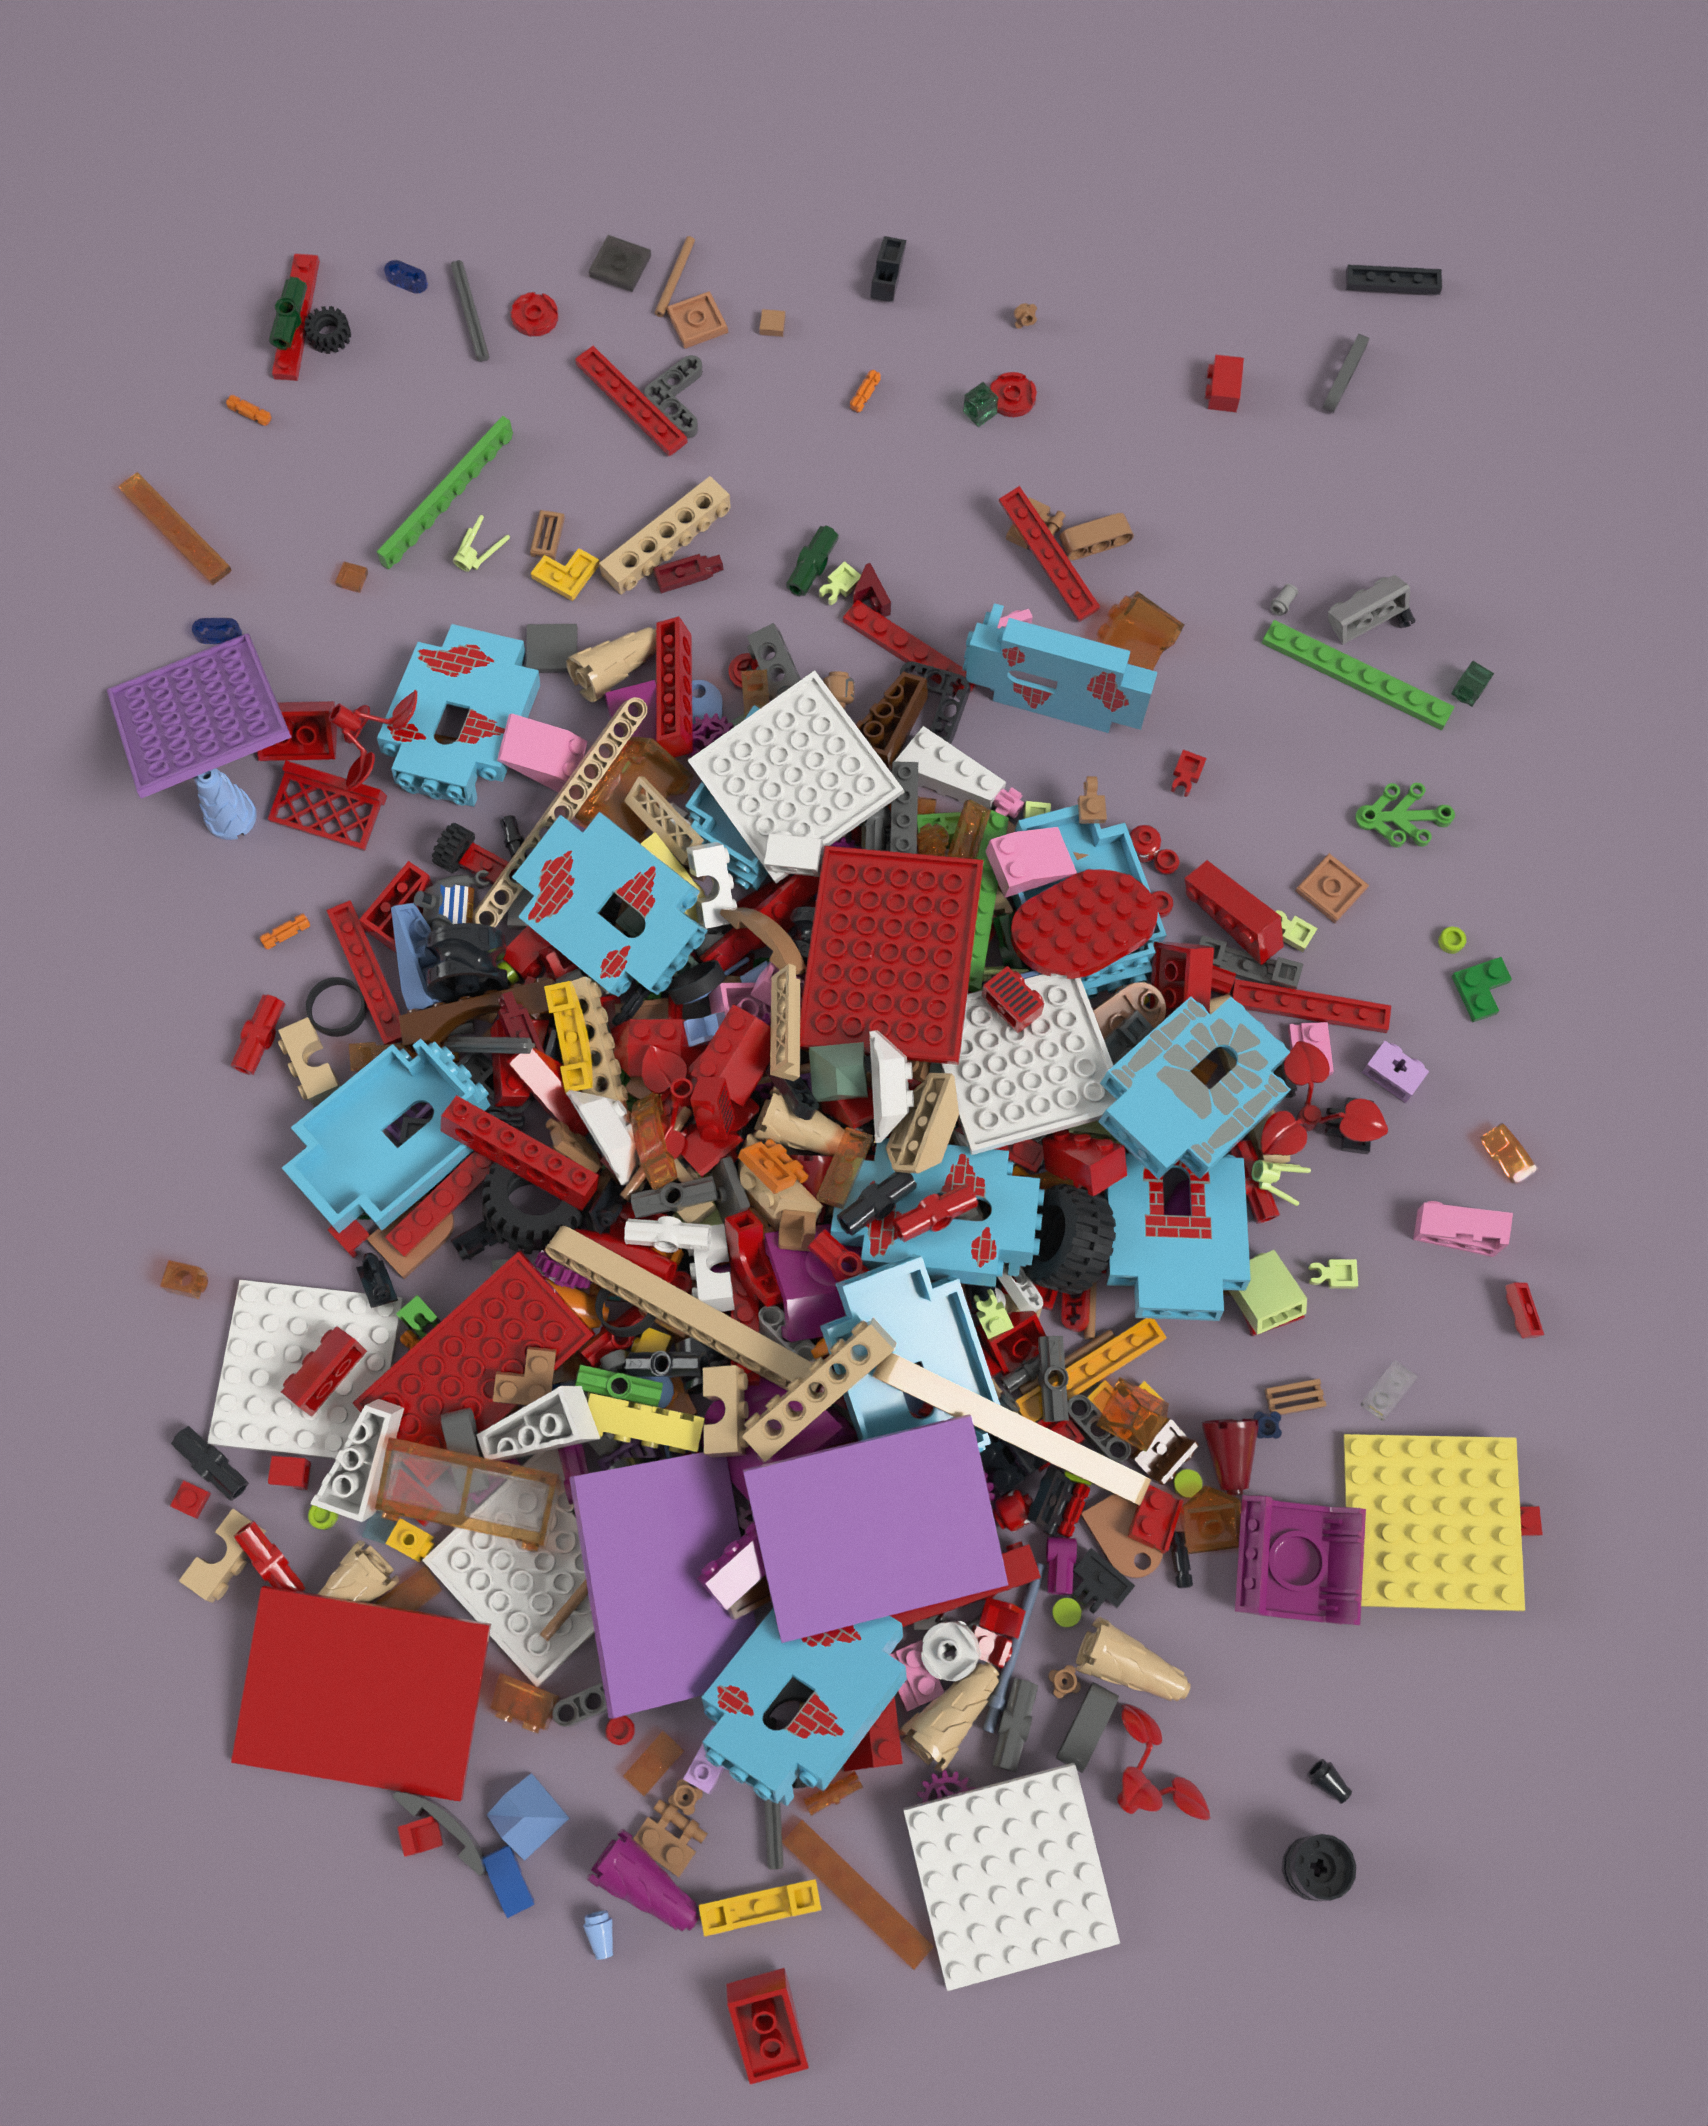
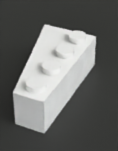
M924 726L895 760L897 762H918L919 787L925 786L935 790L937 794L942 796L954 797L958 799V802L984 811L986 808L990 810L994 808V799L1002 789H1005L1006 785L1003 779Z
M560 1386L477 1434L485 1461L510 1460L600 1439L582 1386Z
M380 1399L365 1405L348 1435L347 1442L343 1449L339 1451L333 1467L326 1474L319 1492L314 1496L310 1504L360 1522L365 1521L376 1513L404 1407Z

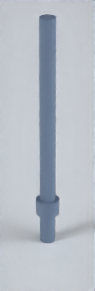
M1040 1563L1036 1564L1041 1579L1028 1584L1021 1609L1026 1612L1019 1638H1011L1012 1655L1001 1669L998 1679L999 1683L995 1688L994 1694L990 1695L987 1706L989 1710L982 1730L989 1733H994L1000 1711L1003 1712L1007 1700L1004 1698L1046 1568L1045 1565Z

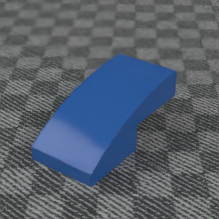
M509 1845L482 1857L490 1881L507 1918L535 1905L533 1896L522 1875V1869Z

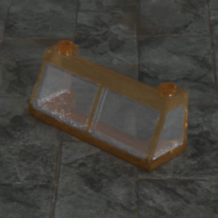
M389 1437L375 1510L382 1513L381 1518L398 1522L399 1517H409L514 1540L522 1543L521 1549L538 1552V1548L546 1549L562 1480L556 1473Z

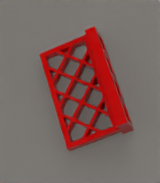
M285 760L282 768L285 773L267 820L365 851L380 807L385 805L387 795L381 789L361 784L357 788L346 792L344 790L346 789L347 779ZM293 781L299 783L302 791L289 797L286 790L289 782ZM317 789L322 790L326 798L313 804L308 794ZM305 796L310 806L297 813L292 802ZM341 796L347 798L350 806L337 812L332 801ZM329 803L334 814L321 820L316 809ZM289 804L294 815L286 819L278 818L279 809ZM364 804L373 806L370 815L360 819L356 808ZM353 811L357 822L344 827L340 816ZM313 812L317 822L308 827L304 826L300 817ZM337 819L341 830L333 834L327 833L323 825ZM358 826L363 831L360 843L352 841L347 833Z

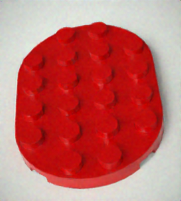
M1087 869L1061 881L1023 903L1013 917L1011 943L1018 957L1027 966L1041 974L1050 977L1051 973L1067 975V979L1086 977L1137 950L1151 938L1158 918L1157 904L1150 891L1133 876L1112 870Z

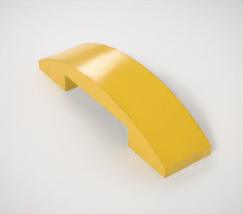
M571 981L544 986L549 1013L554 1014L564 1064L560 1069L565 1093L570 1090L580 1091L593 1088L589 1039L574 986Z
M816 1879L698 1905L704 1936L821 1910Z

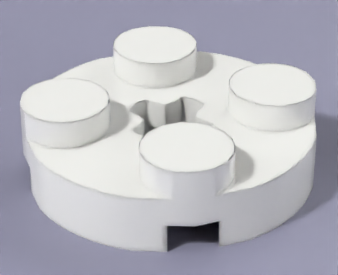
M958 1621L942 1622L928 1630L923 1639V1652H921L923 1664L932 1676L940 1680L958 1681L963 1679L975 1669L981 1656L976 1636L967 1626ZM946 1643L956 1647L955 1659L952 1656L946 1657L944 1655V1652L947 1650L945 1647Z

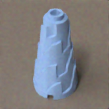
M216 768L194 777L198 790L197 795L201 802L199 806L204 815V822L208 830L216 837L225 840L238 839L237 835L242 833L245 836L253 828L257 818L256 807L249 796Z

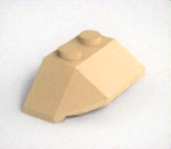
M929 1073L924 1078L925 1081L913 1090L914 1107H909L910 1112L893 1129L886 1147L892 1169L895 1172L918 1174L942 1162L959 1116L955 1077L952 1073Z
M749 1134L744 1141L742 1149L759 1141L752 1134ZM739 1159L738 1175L749 1204L776 1231H779L781 1213L784 1209L815 1212L817 1220L823 1206L797 1179L793 1186L774 1194Z

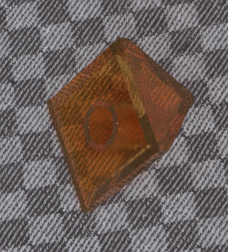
M1119 1377L1096 1426L1147 1452L1167 1418L1169 1403Z
M1205 1485L1180 1509L1182 1532L1185 1535V1547L1188 1549V1554L1239 1548L1240 1499Z

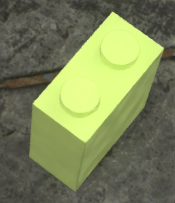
M1275 1250L1260 1253L1249 1260L1251 1280L1246 1291L1228 1290L1257 1335L1306 1314L1307 1297Z

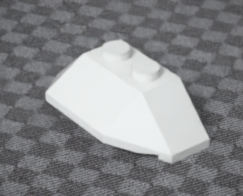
M878 1030L869 1031L875 1143H880L910 1112L909 1107H914L913 1090H908V1079H912L913 1074L912 1063H907V1056Z
M573 1090L566 1093L593 1136L620 1184L627 1185L638 1170L641 1154L638 1147L640 1132L633 1123H629L627 1120L625 1107L619 1100L616 1101Z

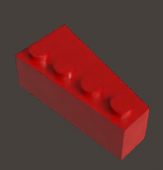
M1206 860L1184 878L1187 897L1192 902H1196L1260 965L1264 964L1284 947L1281 916L1211 862Z

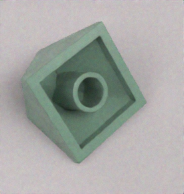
M864 1042L809 1047L812 1094L817 1102L868 1097Z

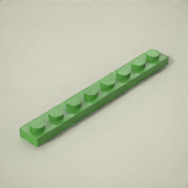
M502 415L381 546L377 554L382 566L389 570L394 564H397L407 549L417 543L419 536L426 529L431 528L441 512H445L457 495L462 494L466 485L480 474L481 469L487 462L495 458L498 450L510 442L513 431L509 419Z
M1273 620L1261 643L1441 731L1455 707L1276 620Z
M988 808L981 813L974 859L983 860L984 865L968 991L973 993L981 990L998 881L985 851L991 839L1006 835L1009 819Z

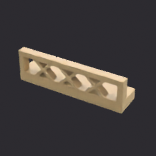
M639 776L624 802L653 833L656 832L667 848L683 865H689L686 848L701 845L704 840L645 777ZM642 787L646 790V795L639 794ZM685 835H688L693 840L692 843L686 838Z
M788 964L771 978L770 1075L795 1081L800 1077V979L796 978V966Z

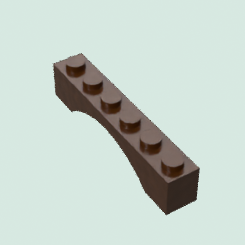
M543 977L527 985L514 984L509 986V989L502 991L489 990L477 997L464 996L459 998L457 1002L449 1004L440 1002L434 1004L432 1008L424 1010L419 1008L407 1011V1014L399 1015L403 1046L412 1053L416 1052L413 1044L420 1039L427 1045L435 1041L439 1046L446 1036L467 1021L486 1014L498 1013L501 1010L498 998L501 994L512 991L516 1003L522 1004L523 1008H527L531 1019H554V1014L549 1013L544 986L557 983L552 978Z

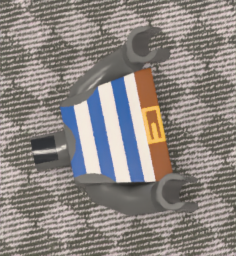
M480 870L475 877H469V874L453 875L437 880L433 886L426 888L425 891H418L416 893L414 904L423 908V917L432 930L451 924L472 923L475 888L470 887V885L474 884L479 889L486 888L490 882H481L478 877H486L489 872Z

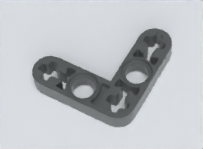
M694 355L684 357L645 388V397L687 439L694 437L698 432L697 418L675 396L702 376V361ZM674 377L680 380L677 385L667 383L670 378ZM668 407H676L678 411L675 414L670 415L665 412Z

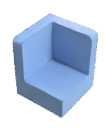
M725 1012L684 1021L689 1047L708 1045L723 1022Z

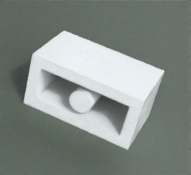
M778 831L777 834L769 833L764 865L770 872L820 877L824 844L821 839H818V836L813 834H803V837L793 836L792 833L786 831Z

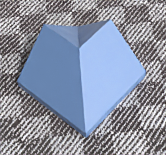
M532 1773L505 1793L487 1814L500 1837L524 1861L570 1819Z

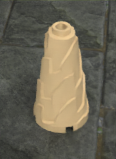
M648 627L635 633L630 632L611 642L608 640L568 657L569 659L566 660L567 669L574 685L576 686L580 683L584 688L579 691L581 695L588 701L595 702L605 696L606 692H610L611 688L629 677V673L644 664L646 659L656 653V629Z
M775 1086L772 1087L769 1092L772 1098L771 1100L766 1099L754 1128L757 1131L753 1133V1137L765 1141L772 1139L775 1143L827 1156L832 1155L849 1159L858 1157L862 1148V1143L859 1142L858 1136L843 1129L819 1111H816L811 1120L797 1117L791 1111L779 1090Z
M359 1540L352 1546V1549L340 1562V1566L332 1573L326 1585L317 1595L371 1603L375 1598L392 1589L399 1582V1578L395 1575L391 1579L389 1575L394 1571L391 1565L372 1546L369 1545L363 1550L362 1547L365 1545V1542Z
M1102 1617L1095 1619L1091 1625L1098 1629L1095 1633L1087 1631L1076 1658L1078 1666L1075 1669L1090 1676L1093 1675L1111 1683L1124 1685L1134 1690L1148 1692L1171 1702L1172 1699L1178 1701L1180 1698L1184 1700L1187 1697L1191 1684L1188 1683L1183 1671L1167 1663L1153 1651L1144 1647L1138 1640L1113 1626L1109 1620Z
M988 1662L984 1665L978 1663L968 1676L955 1681L941 1696L934 1699L922 1712H917L900 1728L899 1735L907 1734L903 1739L906 1745L928 1766L935 1760L938 1764L934 1770L942 1772L958 1752V1746L971 1728L972 1723L989 1702L987 1699L999 1683L997 1679L999 1672Z

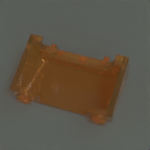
M632 736L578 810L575 818L588 827L600 812L641 844L648 838L644 834L649 827L624 802L639 776L645 777L667 800L670 795L684 794L689 789L694 775L653 738ZM642 787L639 794L646 795V790Z

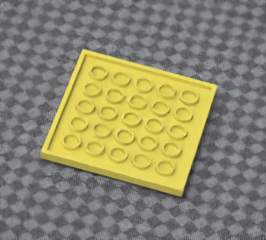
M1344 1434L1345 1507L1366 1509L1361 1607L1525 1611L1516 1438Z

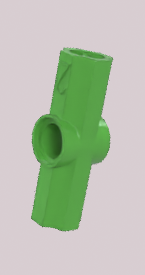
M580 1364L575 1386H582L583 1391L658 1407L663 1383ZM618 1377L626 1382V1389L621 1394H616L611 1389L612 1381Z

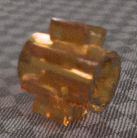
M927 823L920 828L921 832L917 834V845L924 854L931 855L934 853L938 856L946 851L945 846L949 844V835L943 826L938 824L932 826L930 823Z

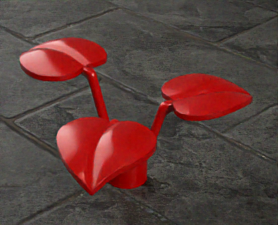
M414 690L399 702L390 719L370 715V707L368 705H363L353 711L340 703L333 708L329 721L342 729L346 743H354L361 752V756L354 761L349 769L346 789L344 791L348 792L360 786L370 775L374 766V753L369 752L367 754L365 748L357 741V737L368 719L392 725V728L396 731L402 729L414 714L417 704V690Z
M1298 1041L1285 1058L1284 1073L1287 1079L1295 1085L1302 1086L1308 1083L1305 1106L1297 1115L1296 1121L1294 1116L1288 1111L1276 1112L1268 1118L1261 1135V1152L1263 1155L1288 1156L1297 1154L1307 1143L1306 1131L1313 1130L1318 1123L1324 1124L1326 1121L1343 1118L1339 1126L1340 1132L1348 1139L1358 1142H1368L1382 1138L1388 1133V1127L1377 1105L1370 1100L1361 1098L1350 1101L1345 1107V1113L1339 1112L1322 1117L1320 1109L1315 1105H1311L1314 1088L1313 1082L1322 1083L1327 1080L1330 1072L1329 1062L1319 1048L1308 1042Z
M653 1045L648 1047L643 1059V1082L655 1094H662L670 1088L674 1103L669 1127L662 1122H652L641 1130L638 1137V1147L642 1162L645 1165L661 1166L674 1161L684 1149V1135L673 1129L679 1107H686L691 1104L690 1098L693 1093V1085L690 1080L686 1079L687 1066L684 1060L672 1052L661 1050ZM751 1098L748 1099L744 1108L731 1101L735 1119L730 1131L736 1132L741 1130L759 1112V1106Z
M1123 1704L1121 1706L1123 1708L1121 1713L1123 1724L1135 1740L1146 1744V1750L1137 1767L1129 1766L1123 1772L1122 1791L1117 1795L1120 1807L1129 1814H1134L1138 1809L1157 1812L1163 1805L1161 1796L1172 1794L1174 1803L1184 1813L1201 1820H1209L1211 1817L1207 1803L1200 1790L1191 1781L1183 1777H1175L1172 1780L1173 1787L1169 1786L1158 1791L1141 1770L1153 1749V1744L1160 1745L1162 1743V1734L1159 1726L1149 1714L1138 1707Z

